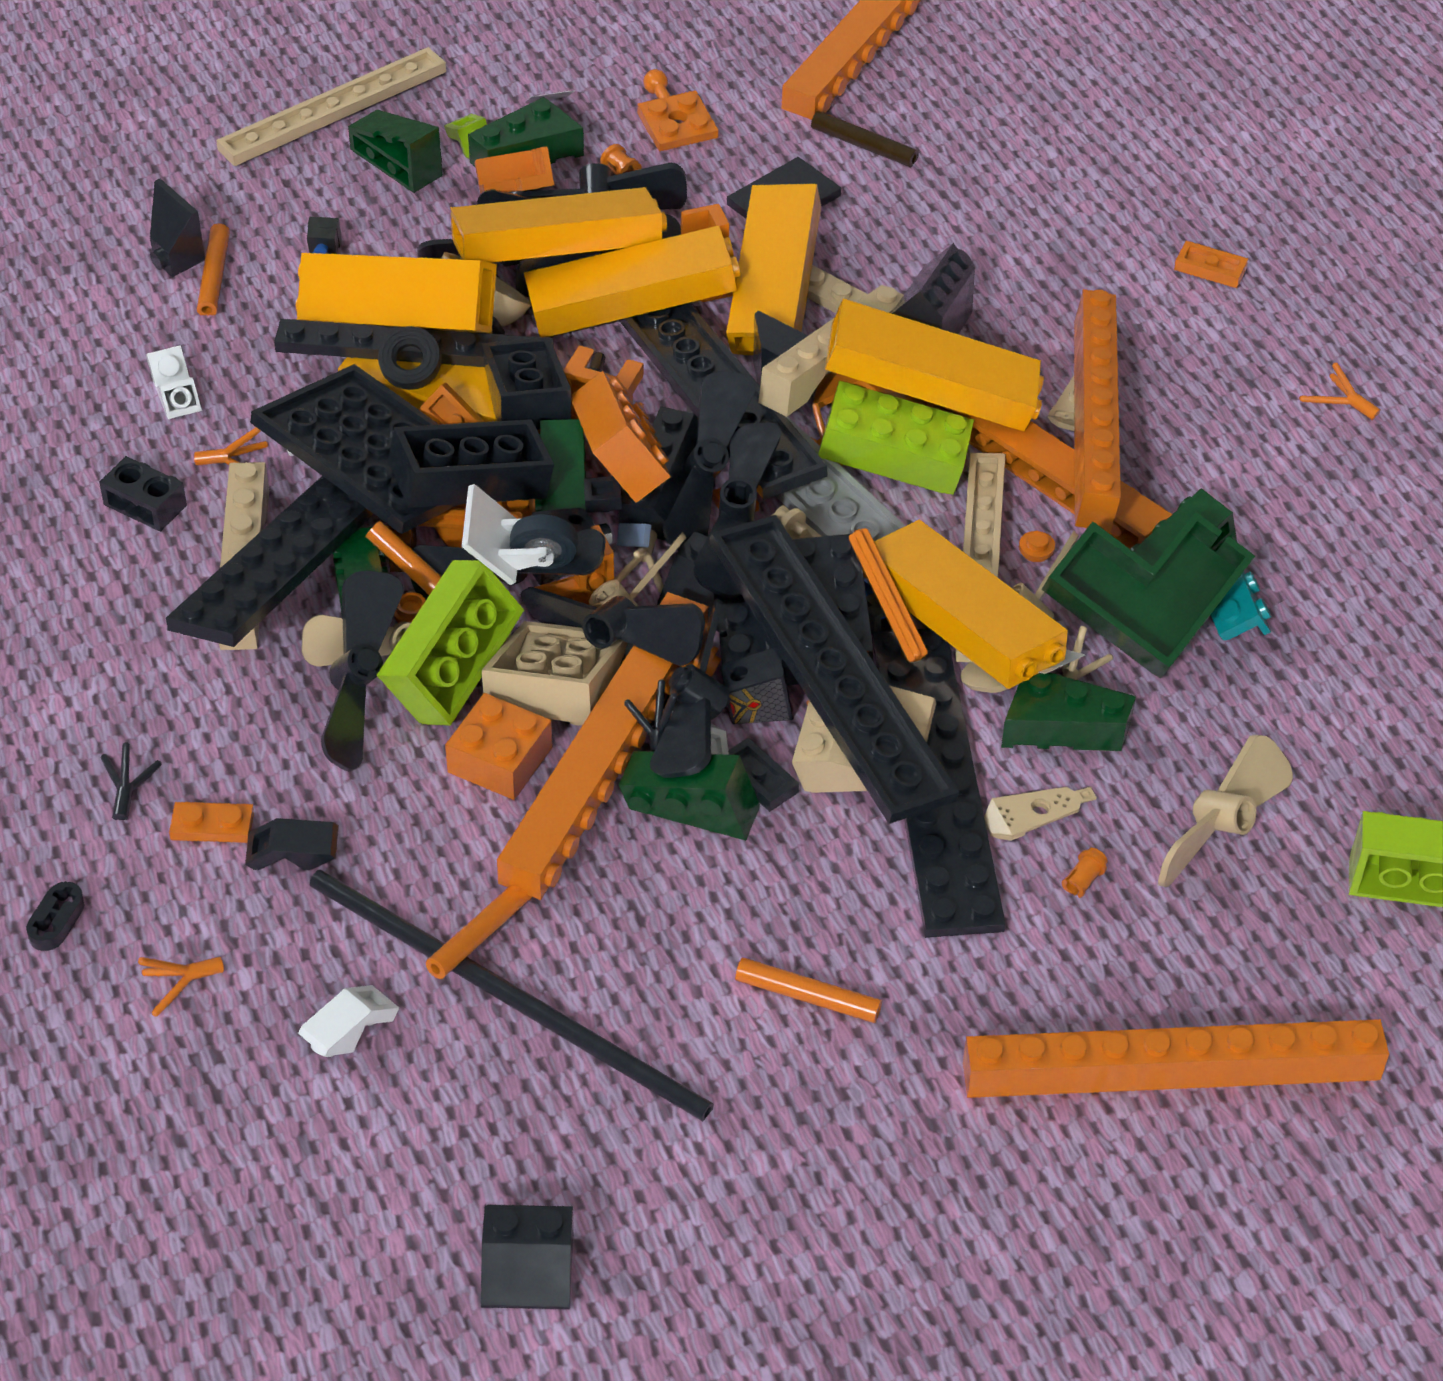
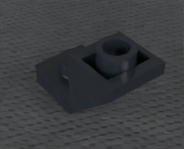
M613 476L584 479L586 512H610L622 509L623 488Z
M276 818L249 831L245 865L253 870H261L285 858L303 870H312L336 859L339 825L334 822Z

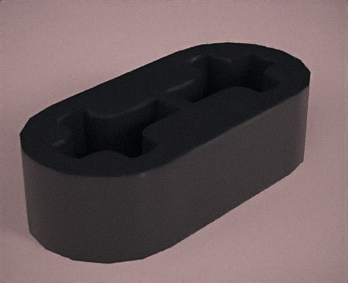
M67 881L53 885L47 891L26 926L29 943L33 948L40 951H49L63 943L85 906L82 890L77 884ZM68 897H72L73 902L65 901V900H66ZM58 900L65 901L61 908H59ZM52 923L53 932H45L43 936H39L38 931H46Z

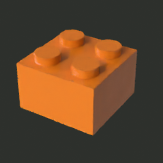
M484 693L445 744L447 772L515 800L552 749L551 720Z

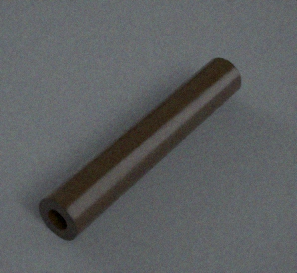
M817 111L812 118V129L910 168L918 159L919 150L829 114Z

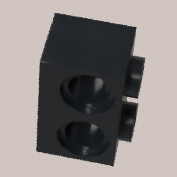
M127 456L99 481L105 506L160 532L187 506L183 482L174 476H168L151 468L146 463L138 462Z

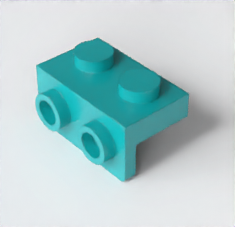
M1251 571L1241 574L1211 613L1217 632L1222 640H1230L1256 626L1259 627L1264 635L1271 633L1267 619L1272 616L1262 598L1257 599L1255 593L1261 590Z

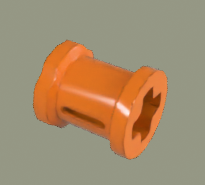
M620 144L610 145L604 150L600 158V164L608 166L615 175L642 169V165L635 158H630L626 154L625 148Z

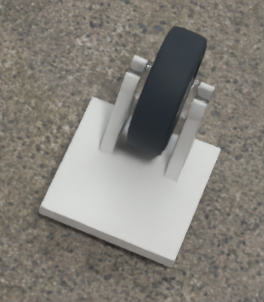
M475 484L468 486L462 548L509 585L516 583L517 570L529 567L538 569L558 568L567 565L574 559L577 552L578 537L575 528L569 522L562 518L545 514L530 515L517 519Z

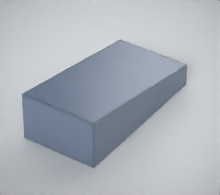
M619 523L617 546L649 547L651 525Z

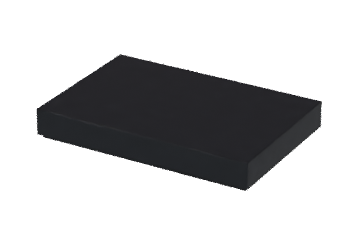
M796 157L727 196V205L746 219L752 185L817 184L821 207L840 197L842 188L800 157Z

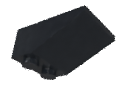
M550 337L481 343L493 410L497 421L532 419L536 429L539 430L540 421L571 419V388Z

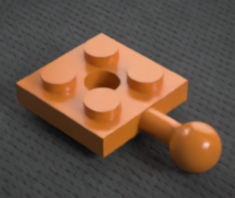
M652 69L645 74L643 79L645 89L651 94H656L658 99L638 103L637 114L659 152L718 138L719 130L696 90L670 96L667 90L668 78L663 71ZM674 120H681V121H683V122H682V123H677V122L674 121Z

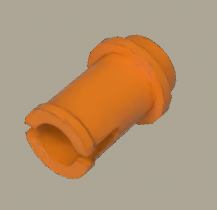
M1089 848L1080 852L1078 863L1068 876L1062 880L1064 890L1075 896L1077 894L1079 898L1084 896L1085 891L1097 876H1101L1107 871V857L1096 848Z

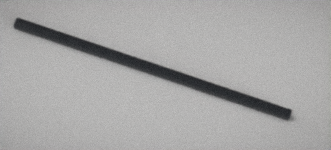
M321 869L317 870L310 879V887L429 958L445 944ZM466 957L452 970L455 974L702 1122L713 1110L714 1104L469 957Z

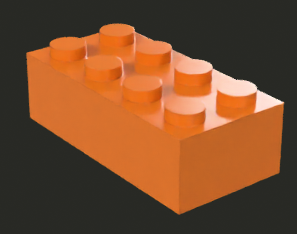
M602 371L573 393L571 401L592 453L637 503L671 477L665 465L669 462V459L661 449L663 447L654 435L656 431L648 421L650 418L638 402L632 403L627 396L629 394L617 377L611 380Z

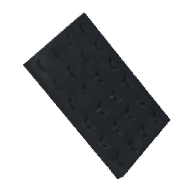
M355 364L251 411V424L400 534L457 506L442 505L408 508L388 463L394 427L439 424Z

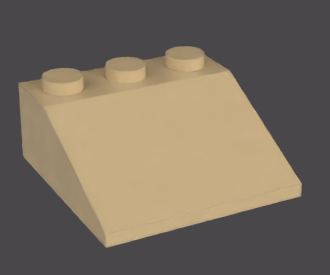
M524 621L482 669L483 694L487 693L550 720L568 721L573 725L582 726L619 669L628 643L619 639L608 648L601 649L593 646L586 639L582 628Z
M890 686L927 742L936 706L935 698ZM809 700L792 760L804 791L812 793L867 791Z

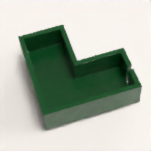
M1195 511L1152 566L1092 521L1048 577L1041 590L1149 672L1161 679L1248 567L1255 555L1230 536L1226 538L1217 552L1213 551L1211 546L1222 533V530Z

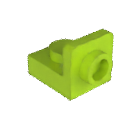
M471 113L444 125L449 138L459 141L464 156L469 159L468 134L487 125L484 117Z

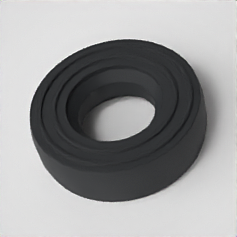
M414 326L398 328L389 333L380 345L378 363L381 372L392 385L406 390L422 388L429 384L440 370L442 357L439 345L435 338L424 329ZM409 346L416 347L423 353L422 363L412 370L403 369L396 362L400 350Z

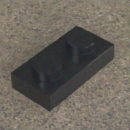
M749 737L728 750L729 755H740L759 803L769 812L799 793V782Z

